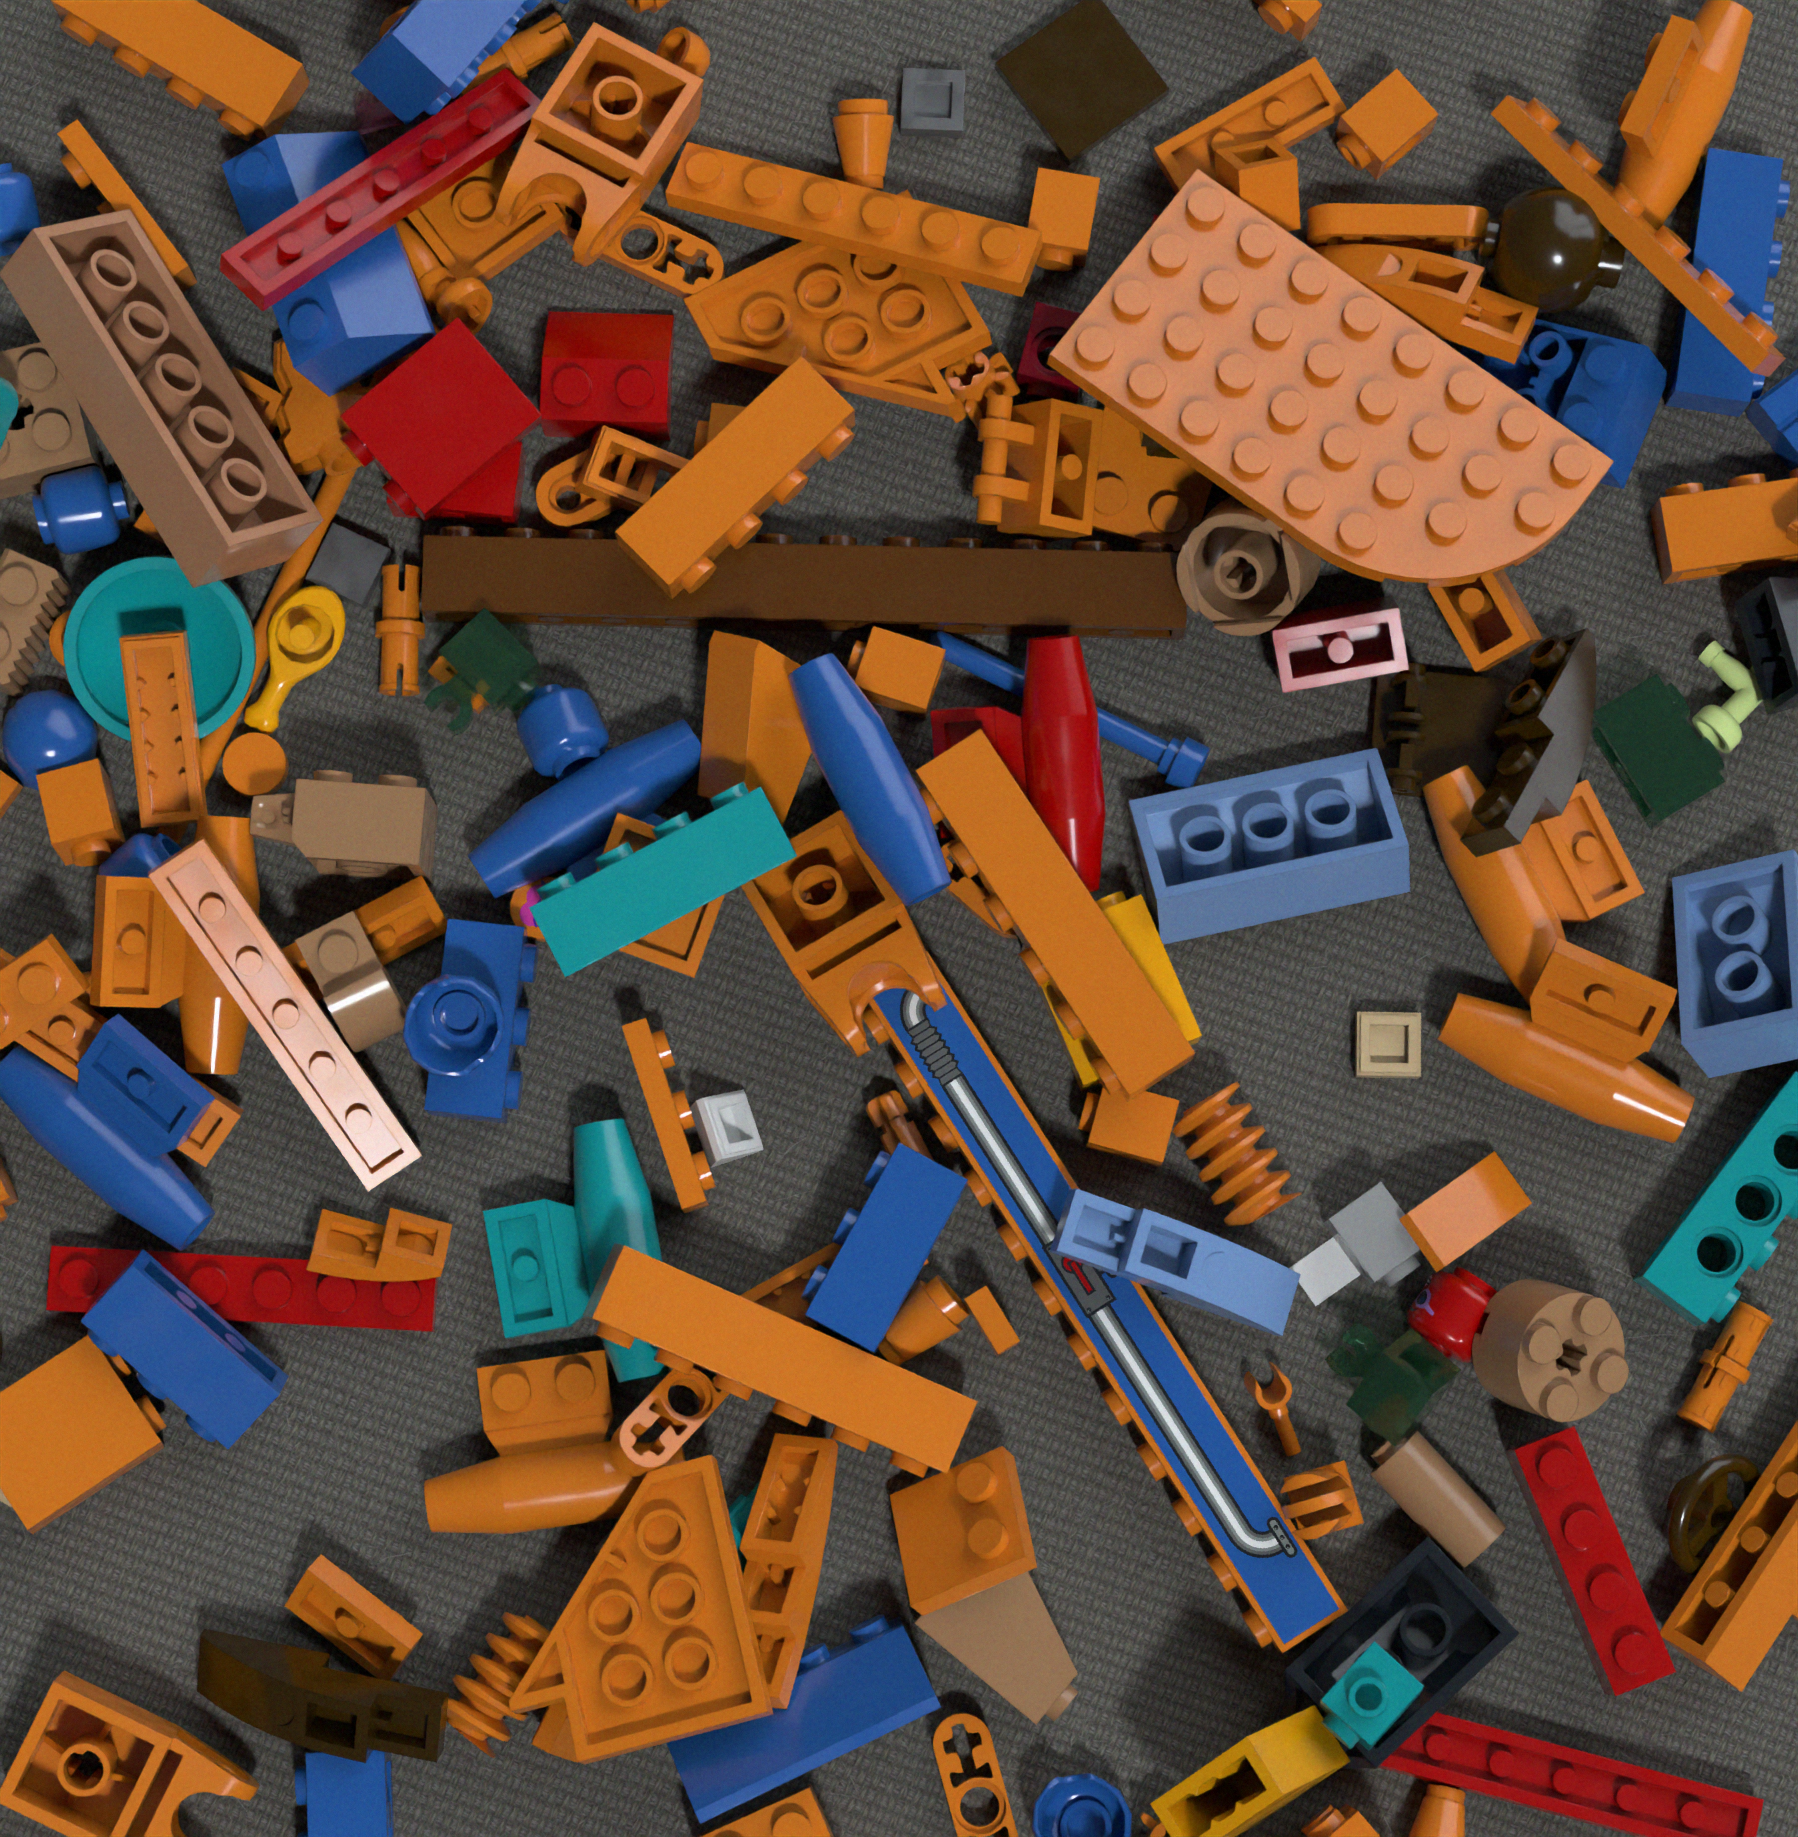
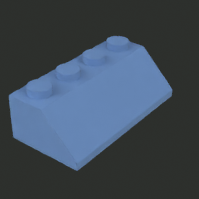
M1377 748L1129 800V810L1146 894L1154 923L1163 945L1410 892L1409 844Z

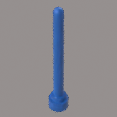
M934 631L928 636L926 643L946 649V661L1021 698L1023 697L1024 670L944 631ZM1097 707L1100 737L1159 765L1157 772L1167 776L1165 783L1179 790L1194 786L1211 748L1189 737L1184 742L1175 737L1168 742Z

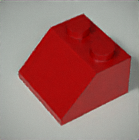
M549 311L542 353L540 392L541 426L545 437L593 438L594 434L604 425L639 439L670 440L674 315Z

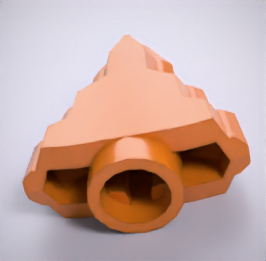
M283 337L275 341L273 376L282 395H284L275 412V418L281 433L276 444L295 475H307L324 468L326 474L339 476L359 468L361 465L339 439L347 432L341 425L340 415L375 386L363 387L358 381L329 397L294 369Z

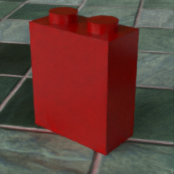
M457 317L340 415L341 425L347 432L339 439L362 467L365 468L373 461L389 479L381 488L405 516H408L415 510L426 521L541 423L542 414Z

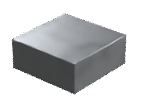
M903 68L901 136L963 138L965 70Z
M332 523L305 579L308 584L329 588L340 599L365 610L382 576L381 567L388 564L392 552L390 548Z

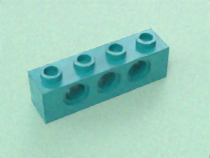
M1796 1071L1781 1080L1633 1278L1636 1283L1694 1327L1706 1324L1710 1317L1719 1323L1727 1315L1741 1295V1291L1734 1287L1735 1283L1748 1266L1754 1271H1758L1772 1255L1780 1242L1772 1234L1784 1217L1787 1215L1793 1220L1798 1218V1168L1787 1169L1780 1165L1774 1156V1144L1780 1135L1790 1136L1798 1142V1072ZM1742 1186H1751L1757 1189L1764 1198L1765 1209L1763 1215L1757 1221L1744 1218L1737 1210L1735 1199L1737 1192ZM1704 1237L1718 1239L1726 1249L1727 1261L1719 1272L1705 1269L1698 1260L1697 1248Z

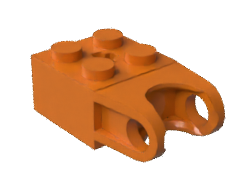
M593 22L531 117L530 127L502 186L495 210V220L509 227L525 217L530 210L544 203L566 205L573 209L582 220L580 231L572 247L574 254L571 260L583 267H588L594 263L640 211L699 119L704 79Z
M842 810L789 840L797 857L740 886L809 1003L857 1058L870 1051L862 1019L867 1004L879 993L894 988L909 990L916 994L922 1002L929 1005L934 1012L948 1005L921 938L903 902L859 845Z
M64 1670L53 1681L0 1788V1804L68 1837H187L180 1826L178 1817L179 1806L182 1800L192 1794L209 1792L219 1796H233L250 1801L256 1795L260 1786L247 1771L182 1727ZM87 1750L95 1753L100 1758L98 1762L103 1764V1769L97 1768L91 1776L84 1775L78 1770L83 1761L75 1759V1753L83 1755Z

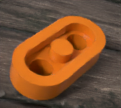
M588 449L548 470L541 477L537 485L536 502L540 514L550 526L558 530L582 529L620 509V507L574 491ZM609 454L601 476L602 478L612 481L614 476L613 469L618 464L621 456ZM634 462L636 472L632 478L628 479L627 488L636 491L646 464ZM566 491H574L581 497L579 505L572 510H564L557 504L559 496Z

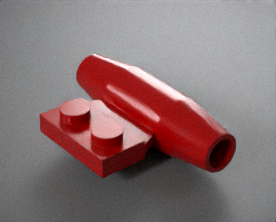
M1074 634L1027 639L1021 715L997 705L934 709L930 711L934 758L981 729L1087 890L1094 892L1100 889L1106 807L1098 711L1079 636ZM941 820V838H952V835Z

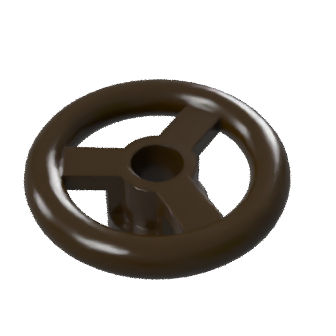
M1734 1453L1716 1456L1702 1464L1692 1475L1682 1478L1672 1489L1667 1503V1514L1669 1517L1668 1545L1674 1562L1684 1572L1694 1576L1698 1574L1709 1555L1699 1557L1696 1556L1712 1535L1720 1534L1728 1528L1739 1509L1733 1508L1732 1502L1727 1499L1728 1473H1735L1742 1479L1744 1501L1761 1477L1756 1465L1745 1456Z

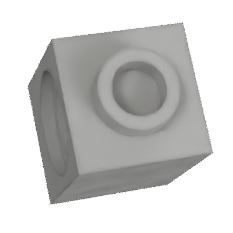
M1379 1182L1323 1223L1368 1286L1383 1278L1388 1286L1391 1287L1421 1265L1414 1256L1420 1249L1399 1221L1405 1214L1382 1182Z

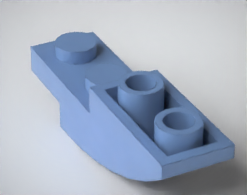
M1077 1188L1068 1191L1050 1249L1051 1253L1162 1291V1296L1276 1336L1283 1335L1300 1278V1274L1209 1232L1148 1209L1136 1210Z

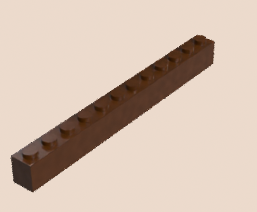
M448 526L440 528V536L424 535L421 611L428 623L871 633L873 626L894 633L931 634L934 631L940 630L950 635L1043 637L1074 634L1078 635L1079 638L1183 640L1187 624V604L1182 596L1177 580V559L1179 553H1173V545L1160 542L1140 543L1135 545V552L1110 551V544L1101 541L1075 542L1072 544V550H1047V543L1044 541L1021 539L1010 541L1009 549L983 548L984 542L973 538L946 540V547H920L919 539L903 536L884 538L882 546L857 545V538L846 535L822 536L819 538V544H794V537L790 535L760 534L756 536V543H746L739 549H735L730 544L712 561L717 566L716 570L701 587L690 594L683 589L673 599L619 546L618 540L604 539V533L598 530H569L566 532L565 539L541 538V531L531 528H508L503 530V537H479L477 529L463 526Z

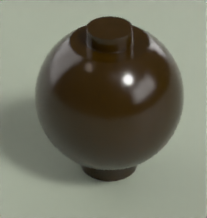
M1542 186L1521 192L1510 199L1501 208L1497 220L1486 219L1480 241L1479 255L1489 257V275L1502 295L1538 307V313H1558L1572 309L1585 302L1592 289L1596 286L1615 289L1621 274L1626 248L1615 237L1609 236L1608 230L1599 222L1594 210L1580 196L1563 187Z

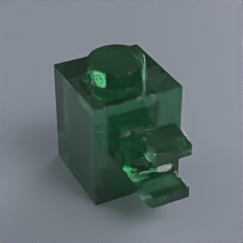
M484 608L438 651L443 664L455 676L445 684L432 689L427 695L424 704L430 712H433L444 701L451 700L460 705V712L447 725V728L453 736L459 735L468 729L473 721V701L475 697L495 717L506 707L511 712L522 707L539 688V684L535 681L542 674L539 663Z
M1357 1322L1341 1336L1346 1343L1354 1348L1356 1356L1340 1345L1325 1359L1329 1367L1340 1376L1347 1378L1360 1376L1364 1378L1346 1405L1363 1419L1370 1430L1382 1435L1394 1446L1398 1445L1426 1420L1461 1371L1460 1368L1412 1328L1388 1348H1385L1377 1341L1369 1328Z

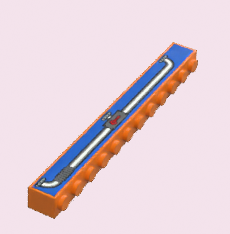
M926 951L948 1005L934 1012L929 1005L922 1002L913 992L894 988L885 990L872 998L867 1004L868 1007L864 1010L862 1021L878 1045L889 1039L902 1060L893 1066L900 1081L912 1099L924 1094L936 1113V1116L927 1122L947 1154L958 1148L970 1166L971 1170L962 1175V1177L968 1179V1188L982 1208L991 1202L996 1207L1006 1223L996 1229L1014 1260L1018 1262L1027 1256L1038 1273L1040 1279L1031 1284L1033 1290L1051 1317L1060 1311L1064 1314L1075 1332L1066 1338V1341L1086 1372L1097 1366L1110 1388L1100 1395L1119 1425L1122 1427L1129 1421H1132L1145 1442L1135 1449L1156 1482L1167 1476L1180 1498L1170 1505L1188 1534L1192 1537L1202 1531L1215 1554L1205 1560L1226 1593L1237 1587L1249 1605L1250 1609L1241 1614V1617L1260 1647L1263 1648L1272 1642L1278 1652L1284 1653L1346 1613L1348 1609L1304 1540L1292 1533L1296 1530L1290 1519L1285 1520L1281 1504L1141 1285L1050 1252L1068 1191L1079 1188L930 954Z

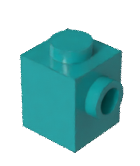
M1374 1641L1321 1699L1319 1706L1328 1713L1321 1723L1349 1749H1352L1359 1742L1369 1751L1420 1695L1424 1685Z

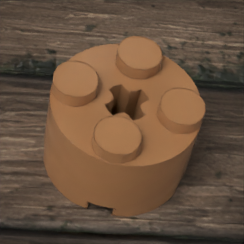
M1233 496L1221 501L1191 531L1178 555L1177 580L1186 604L1196 614L1200 611L1206 618L1215 623L1214 628L1230 635L1252 636L1273 629L1308 594L1317 580L1321 557L1302 546L1290 535L1288 536L1282 528L1271 520L1257 514L1258 512L1250 509Z
M1534 1279L1515 1281L1502 1288L1490 1299L1484 1310V1313L1489 1314L1482 1334L1475 1332L1472 1358L1474 1369L1481 1385L1494 1397L1499 1398L1508 1405L1550 1420L1569 1422L1590 1415L1611 1394L1619 1392L1624 1387L1629 1374L1628 1364L1624 1359V1336L1617 1316L1609 1303L1604 1299L1558 1284Z

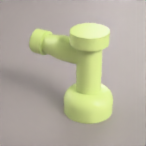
M1713 641L1701 653L1698 660L1706 667H1712L1721 680L1732 688L1735 693L1721 707L1717 705L1704 706L1692 718V722L1697 731L1712 746L1728 754L1741 741L1742 730L1739 724L1763 700L1753 666L1750 669L1746 668L1740 661L1725 653V648L1717 641Z

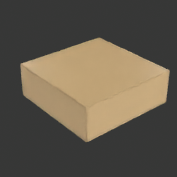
M1356 1012L1355 1077L1420 1078L1421 1013Z

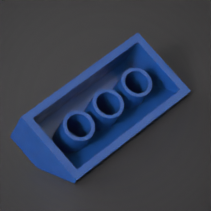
M358 131L274 134L221 165L248 237L369 158L370 154L363 136ZM396 224L272 305L294 369L329 397L422 347L437 335Z
M883 1614L872 1617L849 1630L851 1640L829 1651L825 1643L805 1649L802 1653L787 1710L772 1708L773 1715L667 1743L700 1824L941 1708L933 1686L900 1617L887 1622Z

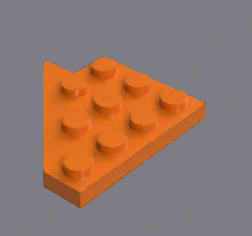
M908 189L897 194L913 199ZM801 241L683 299L688 314L714 360L781 375L795 360L802 356L834 389L948 417L958 414L959 410L957 402L939 370L992 345L990 331L961 281L806 241Z
M712 1455L648 1471L509 1700L510 1711L516 1714L565 1702L577 1762L581 1764L600 1761L773 1715L717 1459Z

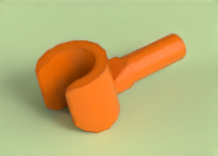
M1269 1362L1270 1368L1274 1373L1273 1382L1269 1387L1261 1390L1257 1380L1249 1371L1245 1374L1244 1386L1260 1406L1268 1409L1286 1455L1293 1456L1301 1452V1448L1286 1403L1291 1398L1292 1384L1276 1364Z

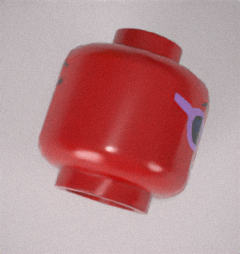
M1458 1266L1452 1274L1444 1271L1433 1273L1406 1314L1409 1327L1418 1335L1412 1346L1429 1359L1444 1367L1451 1357L1460 1362H1473L1472 1344L1475 1332L1482 1334L1489 1314L1484 1313V1310L1497 1291L1474 1274Z

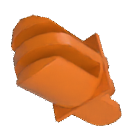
M1345 1460L1283 1478L1285 1484L1281 1488L1280 1494L1287 1492L1291 1504L1281 1508L1285 1520L1294 1517L1296 1519L1298 1530L1292 1532L1294 1535L1303 1540L1317 1539L1332 1532L1364 1523Z

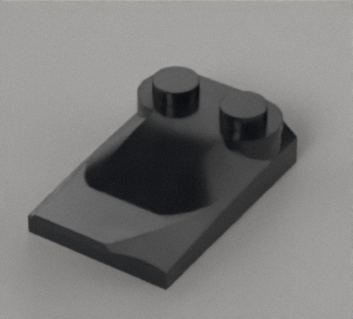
M1427 1537L1285 1669V1696L1279 1717L1283 1720L1315 1705L1324 1719L1328 1713L1319 1706L1321 1699L1375 1641L1424 1685L1420 1695L1369 1751L1359 1742L1352 1749H1349L1337 1739L1350 1762L1336 1772L1356 1768L1376 1769L1486 1665L1492 1662L1519 1635V1632L1441 1549Z

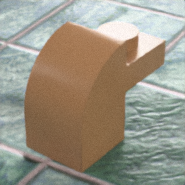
M354 910L295 940L324 996L323 999L355 1054L403 1030L407 1008L386 967L382 966Z

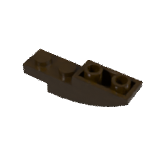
M1588 628L1563 637L1553 635L1541 642L1530 656L1532 664L1523 681L1509 694L1505 701L1507 709L1494 733L1507 745L1508 749L1497 762L1496 768L1498 772L1487 792L1474 803L1471 809L1473 817L1460 839L1475 857L1521 844L1531 824L1562 815L1570 799L1584 762L1595 706L1596 646L1595 636Z
M204 1629L201 1633L197 1692L237 1719L299 1746L362 1763L367 1762L373 1750L437 1763L444 1749L449 1693L329 1669L330 1654L209 1629Z

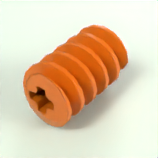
M1238 1082L1223 1088L1183 1112V1118L1173 1128L1175 1137L1196 1135L1197 1137L1186 1150L1185 1154L1188 1160L1209 1158L1210 1161L1198 1174L1200 1181H1222L1220 1187L1211 1196L1213 1204L1234 1202L1235 1207L1224 1219L1227 1227L1248 1225L1302 1194L1301 1192L1280 1194L1279 1190L1291 1177V1174L1288 1170L1267 1171V1166L1277 1156L1278 1151L1275 1147L1255 1150L1253 1145L1266 1130L1263 1125L1242 1127L1241 1122L1253 1108L1250 1103L1229 1104V1098L1240 1087Z
M504 1612L501 1618L511 1635L505 1638L488 1633L485 1636V1640L494 1653L492 1659L473 1653L468 1658L478 1675L477 1678L473 1680L457 1674L452 1678L453 1683L461 1694V1698L458 1701L448 1698L446 1721L492 1758H495V1753L487 1741V1737L508 1742L512 1737V1733L503 1717L508 1716L521 1721H525L528 1717V1711L520 1714L511 1712L509 1700L550 1634L549 1630L527 1614L525 1617Z

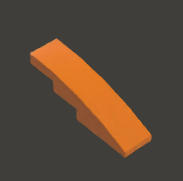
M775 1433L739 1547L747 1559L743 1579L772 1708L787 1710L805 1646L820 1577L831 1512L838 1444L835 1439Z

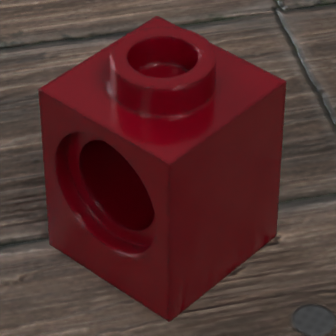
M1036 301L1016 381L1020 390L1027 391V399L1036 402L1053 398L1077 403L1080 387L1059 372L1044 368L1037 356L1042 350L1048 347H1055L1082 313Z

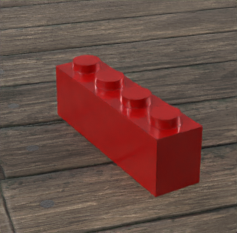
M1575 1426L1561 1428L1505 1451L1604 1694L1616 1697L1675 1673L1676 1670Z

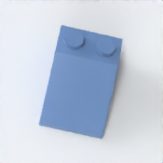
M1793 849L1673 877L1681 1044L1708 1078L1798 1059V854Z

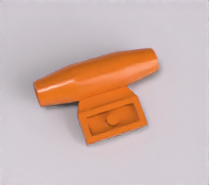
M1706 0L1692 21L1672 15L1664 33H1656L1648 46L1644 66L1647 70L1638 90L1629 91L1620 108L1618 124L1621 127L1619 130L1627 145L1623 152L1615 186L1619 182L1623 183L1645 203L1647 209L1641 216L1657 231L1667 220L1692 183L1735 89L1754 16L1748 9L1731 0Z
M1466 765L1445 774L1422 788L1445 864L1491 955L1529 1006V997L1533 985L1557 937L1567 941L1561 922L1585 923L1645 893L1587 779L1575 785L1562 815L1531 824L1521 844L1479 857H1475L1460 841L1473 817L1471 809L1474 803L1487 792L1469 766Z
M199 815L194 841L201 836L205 838L259 916L260 890L254 838L250 834L251 818ZM97 875L90 1005L161 1008L162 1005L178 998L186 1072L218 1075L238 1074L250 1021L150 877Z
M1558 937L1533 985L1529 997L1531 1011L1457 993L1437 1037V1040L1503 1083L1594 1123L1670 1143H1675L1679 1138L1695 1100V1096L1636 1059L1637 1056L1645 1051L1649 1052L1674 1004L1677 989Z
M605 1350L477 1368L484 1432L500 1456L424 1481L425 1505L431 1532L514 1534L621 1517L645 1477H634L623 1472L612 1458L610 1450L611 1441H605L613 1418H615ZM635 1442L632 1448L642 1456L644 1452L650 1451V1447L654 1442ZM683 1445L663 1467L686 1461Z

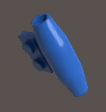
M833 653L815 658L788 675V680L811 752L859 845L906 907L919 903L947 888L952 881L928 807L879 713Z
M682 718L611 748L525 803L467 856L494 898L567 868V873H572L577 883L596 873L597 865L594 859L603 854L617 813L655 827L666 822V820L653 812L699 772L701 743L687 722Z
M119 1014L104 1023L76 1067L79 1069L78 1082L24 1046L19 1045L14 1048L0 1062V1098L35 1141L112 1209L180 1251L187 1248L208 1226L215 1215V1211L167 1152L175 1150L186 1142L215 1100V1097Z

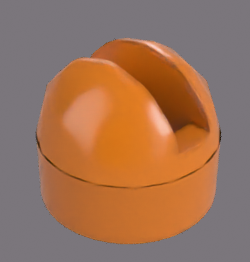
M677 27L668 32L660 42L656 55L698 77L704 76L710 65V51L707 44L701 37L684 27Z

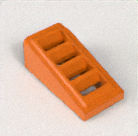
M603 425L592 438L574 491L636 512L651 498L650 495L659 470L670 472L668 482L690 460ZM610 453L621 456L612 481L601 477ZM635 461L646 464L636 491L626 487Z

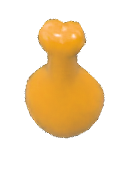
M310 586L300 589L280 605L271 619L267 633V647L271 667L270 675L259 699L245 709L243 717L247 725L257 728L261 733L273 734L279 726V710L291 689L299 681L323 669L339 651L344 638L346 616L341 599L331 589L323 586Z

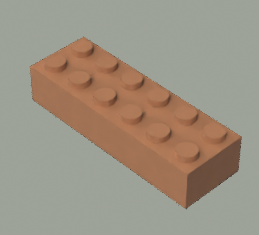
M127 209L31 230L0 271V276L191 586L195 588L287 561L324 519L131 210Z

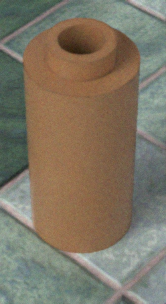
M1398 1429L1370 1455L1378 1464L1370 1475L1459 1570H1462L1475 1560L1506 1529L1507 1526L1417 1430L1406 1438Z

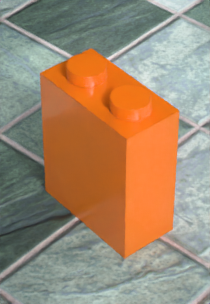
M88 1335L0 1392V1489L31 1534L36 1533L164 1448L156 1433L167 1426L146 1394L134 1401L121 1379L131 1374V1371L119 1354L117 1357H112L104 1353L91 1341Z

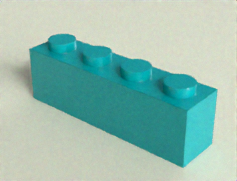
M741 782L709 799L715 811L691 822L687 812H684L653 828L652 832L657 841L635 853L629 842L594 859L599 871L576 883L572 873L569 872L538 888L537 892L542 901L529 907L564 976L567 977L797 857L762 787L749 792L745 783Z

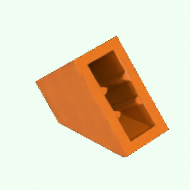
M715 630L709 642L698 795L710 801L709 799L741 782L745 783L749 792L762 787L781 826H783L811 755L808 739L788 680V675L801 665L760 640Z

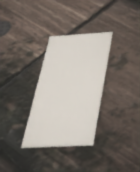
M1333 1237L1289 1268L1300 1274L1299 1284L1315 1306L1360 1275Z

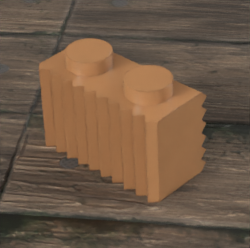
M5 548L0 558V691L18 698L24 695L22 686L30 684L27 675L35 672L32 664L40 661L38 652L46 650L43 641L49 639L50 633L48 630L52 628L55 622L54 618L62 615L59 607L67 604L64 596L71 594L72 590L69 583L56 569Z

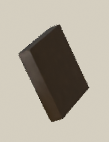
M1082 0L995 62L997 73L1068 166L1169 94V87L1102 0Z

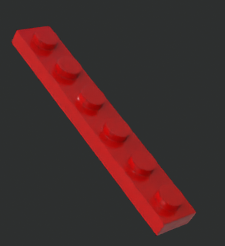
M506 68L440 110L436 115L431 116L222 253L219 270L262 312L523 139L530 127L531 117L541 103V100Z
M51 1246L46 1310L86 1313L95 1300L140 1251ZM146 1251L225 1321L435 1332L438 1277L401 1282L367 1281L306 1270L308 1260Z
M1437 1712L1378 1766L1381 1769L1636 1837H1756L1764 1799Z

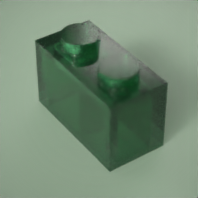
M1655 674L1594 711L1590 733L1650 830L1715 792L1726 782L1720 773L1725 767L1719 752L1708 738L1698 739L1686 720L1690 716V710L1684 697L1672 683L1665 686L1658 674Z

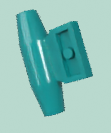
M624 1119L593 1122L573 1128L574 1207L542 1199L483 1211L505 1338L511 1339L573 1327L575 1323L584 1317L583 1313L614 1243L625 1245L663 1262L651 1193ZM603 1338L618 1383L643 1380L670 1373L668 1366L653 1360L658 1348L635 1338L631 1348L627 1349Z

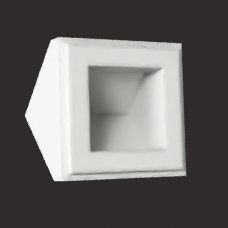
M744 1089L704 1097L696 1100L690 1107L710 1168L764 1150Z

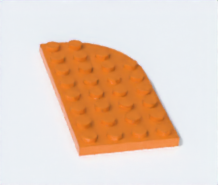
M1196 169L1051 351L1047 361L1050 367L1247 507L1258 512L1257 514L1271 520L1302 546L1337 567L1378 582H1383L1385 578L1403 582L1426 583V588L1449 587L1476 582L1478 577L1502 570L1513 564L1517 566L1541 551L1561 533L1614 462L1199 169Z

